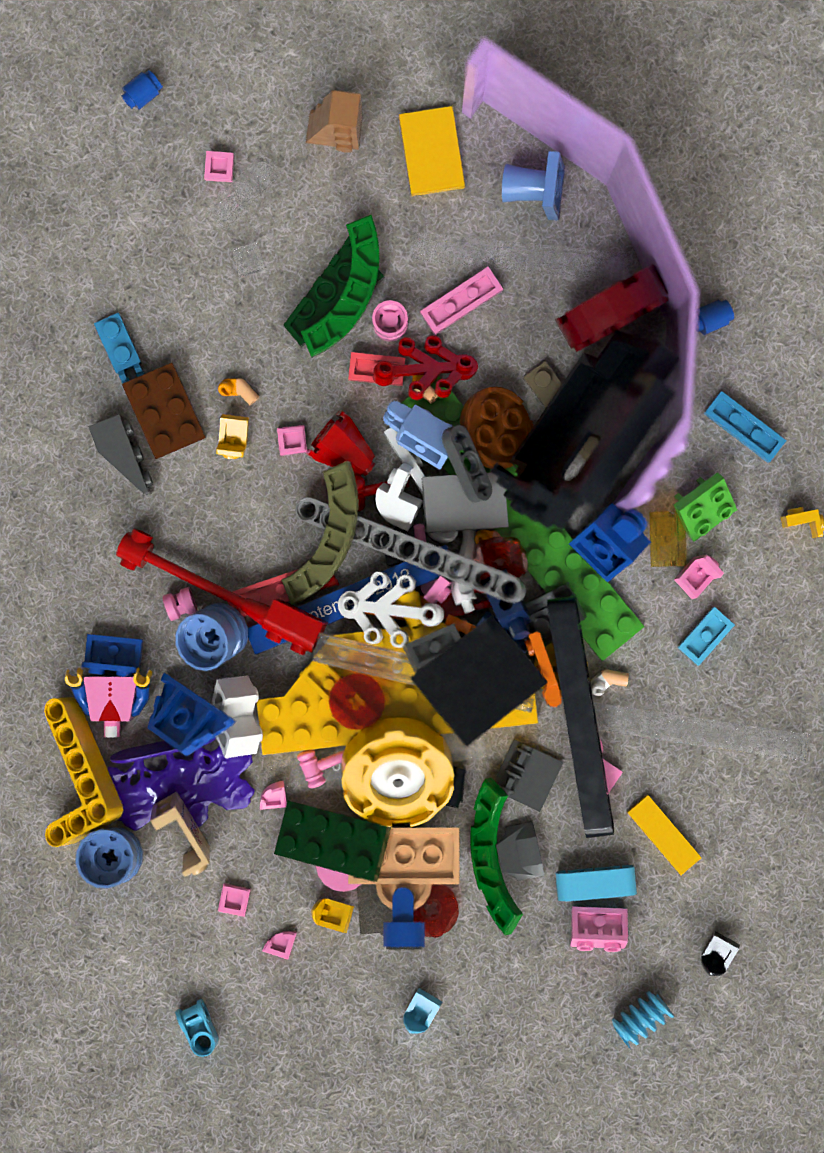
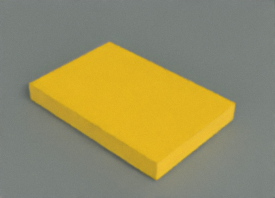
M449 106L399 114L411 196L465 188L453 107Z

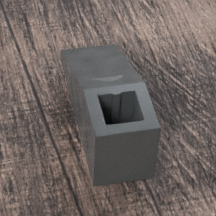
M116 415L88 426L97 451L143 494H152L150 487L153 486V481L148 470L143 471L140 461H143L144 457L139 445H133L130 436L134 435V430L129 419L124 421L121 415Z

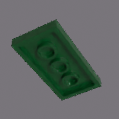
M287 801L274 854L378 882L391 827Z

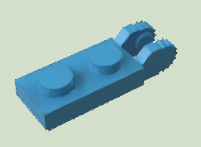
M118 312L94 323L113 368L119 374L122 383L130 380L125 371L134 367L137 377L145 374L141 367V359L120 313Z

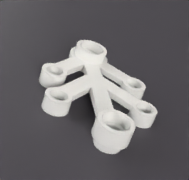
M375 572L371 576L370 582L360 591H347L338 600V609L341 615L349 619L354 618L365 632V641L369 644L380 643L383 633L379 628L372 625L364 612L376 615L391 635L390 642L396 648H403L405 644L409 643V636L406 632L401 631L391 616L420 619L427 626L439 625L444 617L443 609L437 604H425L422 608L392 604L404 593L411 592L415 588V579L410 575L400 576L397 580V585L376 602L366 600L378 589H384L388 586L389 577L384 572ZM379 575L384 579L383 584L380 586L376 582ZM406 578L410 581V586L407 589L402 585L403 580ZM349 600L354 602L352 610H349L347 607ZM429 609L433 611V618L431 620L426 618V612ZM372 631L377 633L375 641H372L370 638ZM398 634L403 636L402 644H398L396 641Z

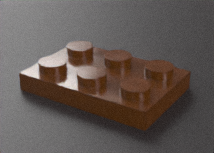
M173 362L122 383L155 459L206 438Z

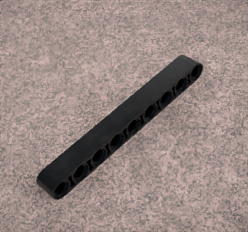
M576 596L548 599V616L586 838L614 835L613 816L609 794L607 795L608 786Z

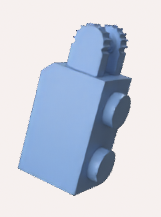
M391 401L387 412L383 416V421L390 428L398 432L396 436L398 445L440 470L448 458L442 442V434L445 429L453 427V425L443 422L428 410L422 409L417 405H414L411 409L398 401Z

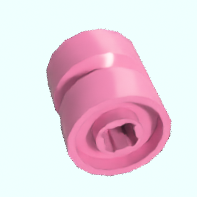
M388 300L378 304L373 311V328L379 338L392 342L404 336L408 327V316L403 305L399 302Z

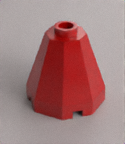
M338 411L335 415L339 419L336 421L330 419L310 444L314 447V450L307 449L305 454L313 460L330 467L350 461L354 475L360 476L363 474L366 476L375 466L373 462L375 455L352 419L343 411Z

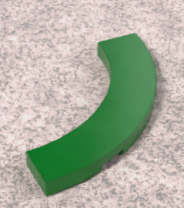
M372 215L346 224L352 248L350 276L335 307L320 321L301 331L311 358L325 352L342 340L358 323L371 301L376 287L380 259L379 242Z
M485 778L474 805L476 813L474 825L471 826L470 830L471 859L479 891L482 890L488 904L486 908L498 928L506 936L512 934L523 916L522 911L512 899L504 882L496 847L499 819L508 795L492 778Z

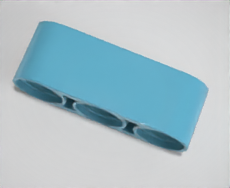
M622 865V868L620 866L597 867L595 871H593V868L568 870V873H566V870L555 872L558 901L613 898L637 894L634 865Z

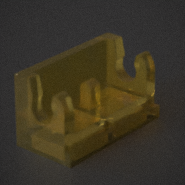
M649 512L651 567H685L686 531L677 512Z

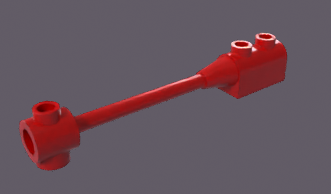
M133 528L132 532H127L120 541L116 556L121 558V566L135 571L137 566L143 568L148 562L241 608V611L260 624L262 629L267 631L266 638L276 643H280L284 639L292 643L290 649L300 655H305L306 651L312 653L315 650L328 622L280 598L274 599L271 606L253 599H245L153 553L154 544L151 543L153 536L139 529Z

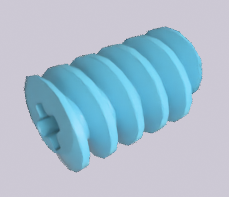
M649 991L646 992L648 1002L638 998L639 1009L629 1005L630 1016L623 1011L620 1012L622 1022L615 1018L611 1019L614 1029L630 1050L629 1041L635 1045L640 1044L638 1034L644 1038L648 1037L647 1027L654 1032L657 1030L655 1021L662 1025L666 1024L664 1014L671 1018L675 1017L658 993L654 995Z

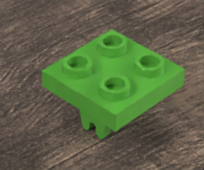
M718 472L706 481L699 477L696 480L699 486L685 497L679 493L674 496L678 502L673 506L687 535L693 542L706 535L712 528L723 520L728 519L732 513L737 511L725 479Z

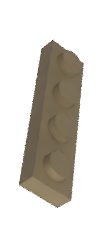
M546 361L523 377L545 409L562 385ZM591 434L579 452L584 462L602 437Z

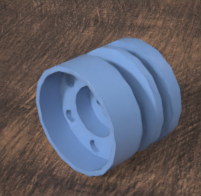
M224 603L208 605L186 617L179 624L176 631V647L179 655L191 667L204 671L215 669L232 657H235L244 649L248 640V627L244 617L237 609Z
M110 827L90 833L81 841L76 851V866L80 876L86 883L96 888L108 889L131 880L138 873L143 862V850L140 841L132 832L118 827ZM114 851V855L118 857V860L111 863V858L107 854Z

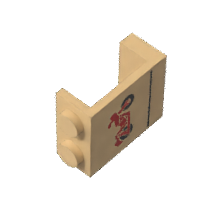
M175 792L153 805L151 823L158 830L177 820L194 848L183 855L182 873L184 877L191 873L197 875L207 868V864H209L210 846L179 794Z

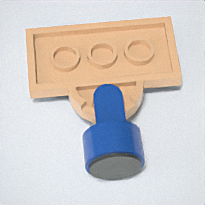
M391 828L378 882L348 875V884H376L377 895L384 905L392 909V922H383V947H386V949L422 950V947H425V922H414V911L425 904L430 896L432 884H460V828Z

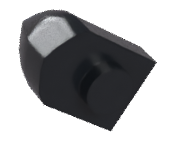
M715 931L701 956V964L709 976L723 975L738 952L740 944Z

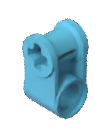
M199 999L197 1004L184 1010L178 1009L175 1011V1014L193 1053L197 1056L205 1057L211 1054L217 1046L218 1035L204 1001ZM202 1035L209 1037L211 1046L208 1048L200 1046L198 1037Z

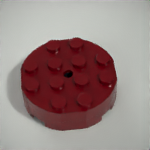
M652 264L571 309L565 315L555 319L569 347L571 349L574 348L578 352L669 301L666 296L668 292L655 266Z

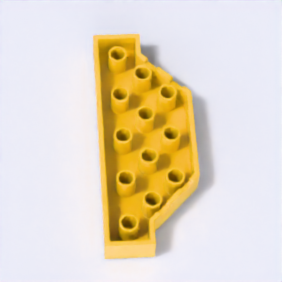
M442 622L436 626L424 625L414 630H410L409 626L399 628L408 634L409 642H412L447 626ZM386 629L381 630L383 638L378 644L367 643L364 639L365 632L332 635L316 655V657L320 655L378 712V715L369 724L386 718L402 717L421 721L438 734L454 733L412 682L411 677L416 672L413 671L404 649L396 648L391 644V635ZM375 631L370 633L372 641H375L377 638ZM398 634L396 641L398 644H402L403 636ZM301 676L285 696L258 699V720L263 733L261 741L262 755L346 746L358 734ZM535 693L492 728L538 723Z

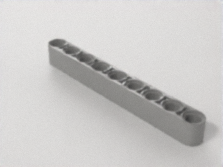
M305 497L298 501L295 509L297 517L304 522L325 530L330 515L329 504L310 497ZM314 504L316 508L315 514L309 518L307 516V509ZM360 516L357 517L356 527L363 523L365 531L360 537L354 534L352 541L507 602H519L526 594L525 584L516 577ZM384 533H388L390 537L389 543L382 547L380 545V538ZM413 542L415 546L414 553L407 557L404 549L407 544ZM438 552L440 561L436 566L432 567L429 563V558L433 553ZM463 562L466 568L465 572L457 577L454 572L455 566ZM485 572H489L491 582L487 586L482 587L479 581L480 576ZM510 582H515L517 592L515 595L508 597L505 593V587Z

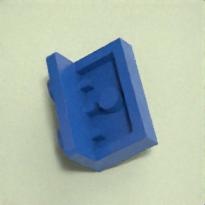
M87 634L85 660L82 662L81 667L89 668L88 673L105 675V670L116 671V676L132 677V673H135L137 668H141L143 639Z

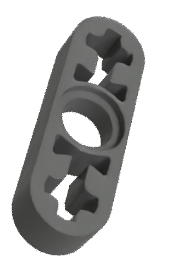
M462 425L445 429L442 434V442L466 497L473 503L488 500L492 495V485L469 432ZM465 457L470 461V471L464 466Z

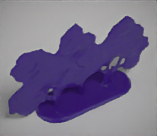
M216 737L213 738L212 740H210L209 742H207V743L204 744V745H207V744L213 742V741L216 739ZM166 741L127 748L116 752L110 757L111 762L114 763L134 761L132 767L126 772H122L115 767H107L123 806V813L118 820L134 831L139 830L151 821L154 804L175 792L179 794L198 827L202 826L209 818L208 806L212 802L226 810L244 809L250 804V798L255 792L254 788L245 779L240 778V774L253 763L252 754L225 758L220 745L211 752L201 746L195 750L193 760L190 761L174 758L173 753L179 751ZM166 755L168 765L165 769L152 771L144 766V759ZM203 756H208L211 762L209 764L205 763ZM137 770H140V780L136 785H130L132 773L136 775ZM144 771L149 772L151 777H144ZM126 775L125 782H121V776Z

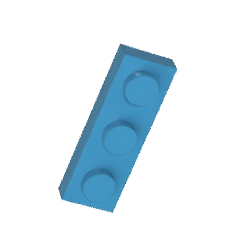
M722 391L719 392L703 413L767 463L772 461L787 441Z

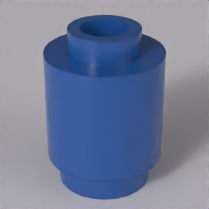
M148 70L145 73L141 72L123 86L124 94L121 97L131 109L136 107L140 110L159 95L158 91L163 87L156 76Z
M716 300L698 308L696 332L700 331L703 335H706L729 325V321L734 320V312L730 303L727 300Z

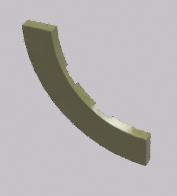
M350 461L323 471L330 507L329 521L319 548L313 557L292 575L282 579L291 605H295L319 591L337 572L350 549L358 517L357 485Z

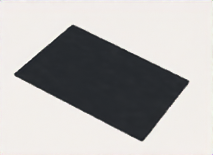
M494 616L487 618L411 677L412 682L466 747L547 684V680Z

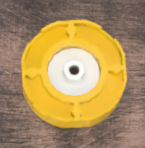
M402 717L375 721L365 726L346 745L342 755L341 769L344 798L351 810L369 822L391 828L392 824L409 822L411 827L429 821L451 798L454 788V773L449 746L440 734L421 721Z

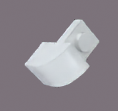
M403 463L398 470L393 468L387 481L388 484L383 483L377 489L376 505L379 513L386 521L408 531L414 524L423 500L403 492L413 470L412 466Z

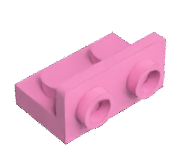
M572 906V937L570 946L577 947L580 951L593 950V947L604 948L607 952L621 951L628 942L627 909Z

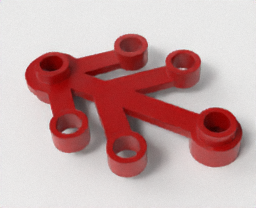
M434 335L428 336L425 341V351L429 354H436L447 361L438 362L415 348L413 339L404 337L399 341L398 352L403 356H409L420 364L393 366L388 361H381L374 367L373 380L380 386H389L393 383L395 377L423 375L419 381L411 382L408 389L410 398L420 400L424 397L427 388L440 374L450 373L446 379L438 380L435 387L437 396L447 398L459 380H468L477 373L478 363L470 355H456L441 346L442 341L439 337Z

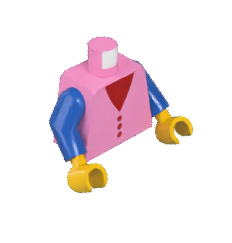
M77 668V676L70 675L69 669H67L65 682L71 686L74 697L84 714L90 716L91 721H104V737H120V721L133 720L134 717L140 715L149 701V682L153 674L152 670H148L147 676L140 675V668H137L132 677L86 676L83 681L82 668Z

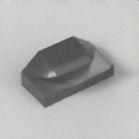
M533 821L506 826L504 836L496 844L502 874L514 876L517 881L545 876Z

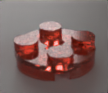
M515 537L483 539L478 542L477 549L473 553L472 561L498 571L506 569L509 575L520 578L522 574L524 576L527 572V553L521 546L520 541ZM497 559L506 560L503 562V566H498L497 562H494ZM485 572L480 578L483 580L491 575L489 572Z
M354 673L342 677L333 686L329 695V707L332 716L340 725L353 730H361L372 726L381 717L385 707V696L381 686L372 677ZM356 693L361 694V699L365 700V705L359 706L358 710L353 709L352 703H348L349 698L355 697Z
M432 884L430 896L425 902L428 905H431L432 902L437 903L436 909L439 911L437 915L427 916V910L424 908V905L414 911V922H425V937H440L451 930L457 921L459 914L458 901L453 891L445 884Z

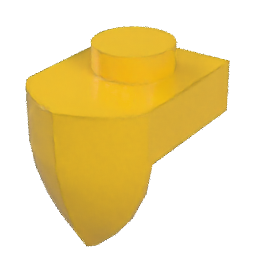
M322 898L311 908L312 919L319 926L347 933L354 906Z

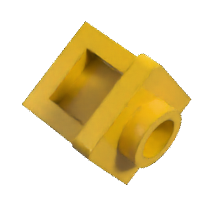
M221 415L219 443L216 448V454L223 455L227 459H237L244 456L247 448L249 417Z
M804 507L787 510V516L780 517L782 528L809 523L812 538L823 536L824 517L822 514L819 515L818 509L804 512Z

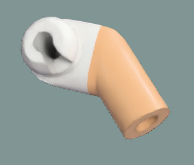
M608 669L602 670L590 682L592 693L596 696H601L612 684L627 686L629 673Z

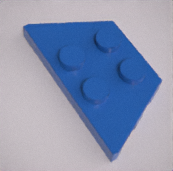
M164 673L161 681L165 683L161 696H156L154 712L150 716L147 728L182 754L188 756L231 727L236 721Z

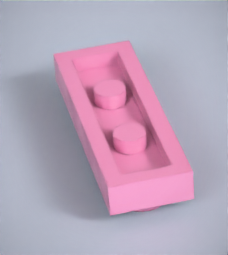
M487 267L421 310L420 314L433 334L437 335L501 293L503 288L490 268Z

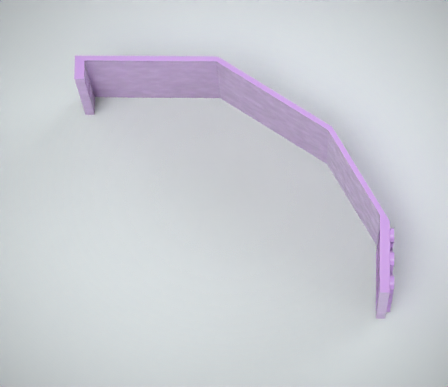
M483 38L467 61L462 113L471 119L481 103L485 102L605 184L642 268L644 269L653 264L668 292L666 296L669 301L659 306L666 321L665 347L680 360L664 384L676 394L661 414L659 437L613 502L618 509L624 512L636 508V506L649 500L656 489L652 484L667 474L673 465L669 460L678 453L680 454L690 440L686 435L690 430L698 289L631 137L489 40Z

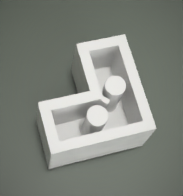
M249 676L216 680L211 704L236 721L231 727L216 736L225 758L256 754L259 742L263 738L260 725L256 724L253 715L255 703L258 702V690L256 686L252 685Z

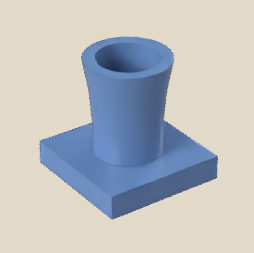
M548 152L546 170L528 169L506 164L502 179L503 203L543 201L542 207L547 219L559 221L565 171L560 152Z

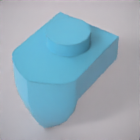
M418 988L403 1016V1022L407 1031L413 1034L425 1032L439 1010L442 1001Z

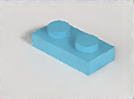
M712 607L677 648L699 666L735 624L717 608Z

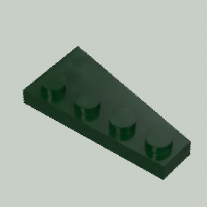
M348 236L344 245L334 255L327 268L317 278L313 287L303 297L283 325L300 347L306 344L301 331L314 325L327 315L340 300L346 287L352 265L350 236ZM380 270L378 272L376 285H378L382 280L385 279V276L380 272Z

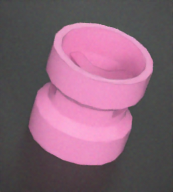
M189 587L181 589L177 594L169 593L162 596L165 609L171 621L180 619L183 614L191 615L198 612L195 599Z

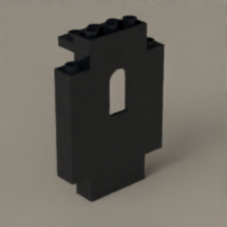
M616 330L598 357L583 353L509 461L517 467L515 471L517 476L497 462L490 471L498 477L496 483L506 489L503 496L511 501L509 507L521 515L524 514L532 521H537L547 529L554 526L560 530L565 528L579 506L584 508L585 505L597 509L676 393L665 385L664 382L680 359L662 343ZM591 434L602 437L578 473L573 478L565 480L567 469Z

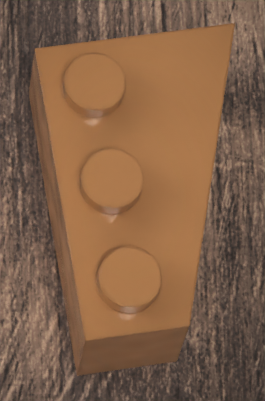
M332 90L323 99L322 104L318 103L316 105V110H310L306 143L336 147V150L346 153L352 152V149L359 150L363 120L361 94Z

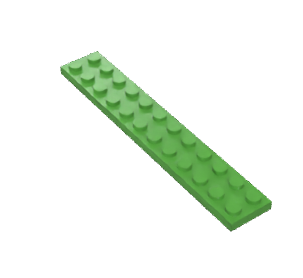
M438 376L430 386L435 389L437 381L441 378ZM452 391L449 397H438L432 404L424 398L414 400L410 397L401 403L411 409L414 405H417L422 409L428 410L443 422L453 426L460 425L461 412L464 407ZM448 457L442 467L449 475H456ZM465 457L464 466L470 471V461ZM483 466L486 473H491L490 468ZM513 466L505 468L517 476V473H515L516 469ZM506 498L508 527L493 528L494 531L500 534L512 550V553L545 593L569 582V587L576 595L587 616L585 620L581 621L583 639L601 661L605 660L645 626L613 587L569 545L573 539L565 529L560 530L554 526L547 529L537 521L534 522L524 514L521 515L509 507L511 501Z

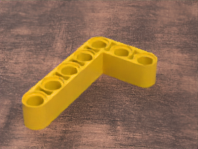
M73 697L52 698L47 701L44 708L45 717L82 803V806L47 826L45 837L48 844L52 847L77 843L90 833L115 822L123 813L122 802L86 717Z

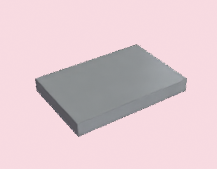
M487 473L492 485V495L488 500L473 503L466 497L457 475L422 477L426 533L508 527L506 497L503 496L506 489L496 483L498 477L492 473Z

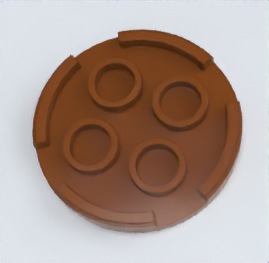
M494 386L474 393L466 401L460 417V425L464 426L469 432L483 466L490 469L493 468L496 462L504 468L514 466L509 461L533 428V421L529 419L528 413L522 404L523 400L513 391L504 387Z

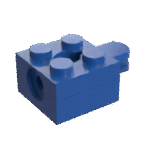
M611 503L590 521L569 545L606 582H609L633 563L651 541L643 533L647 522L640 512L630 509L623 513Z

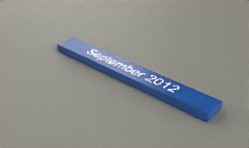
M443 545V546L439 547V548H442V549H444V550L449 551L447 545ZM438 552L433 553L429 558V563L432 567L436 566L440 561ZM403 562L382 571L389 577L388 586L384 589H378L366 601H378L397 585V580L402 575L412 576L416 582L415 588L434 581L441 575L408 562ZM379 575L376 582L379 586L383 584L384 579ZM371 576L301 605L298 608L328 622L327 625L346 618L341 615L338 609L340 596L347 591H360L370 582ZM407 578L402 583L404 588L410 586V581ZM349 600L347 603L349 610H352L354 607L352 600ZM260 624L248 628V638L255 655L288 641L282 639L280 643H276L266 638L267 631L262 629Z

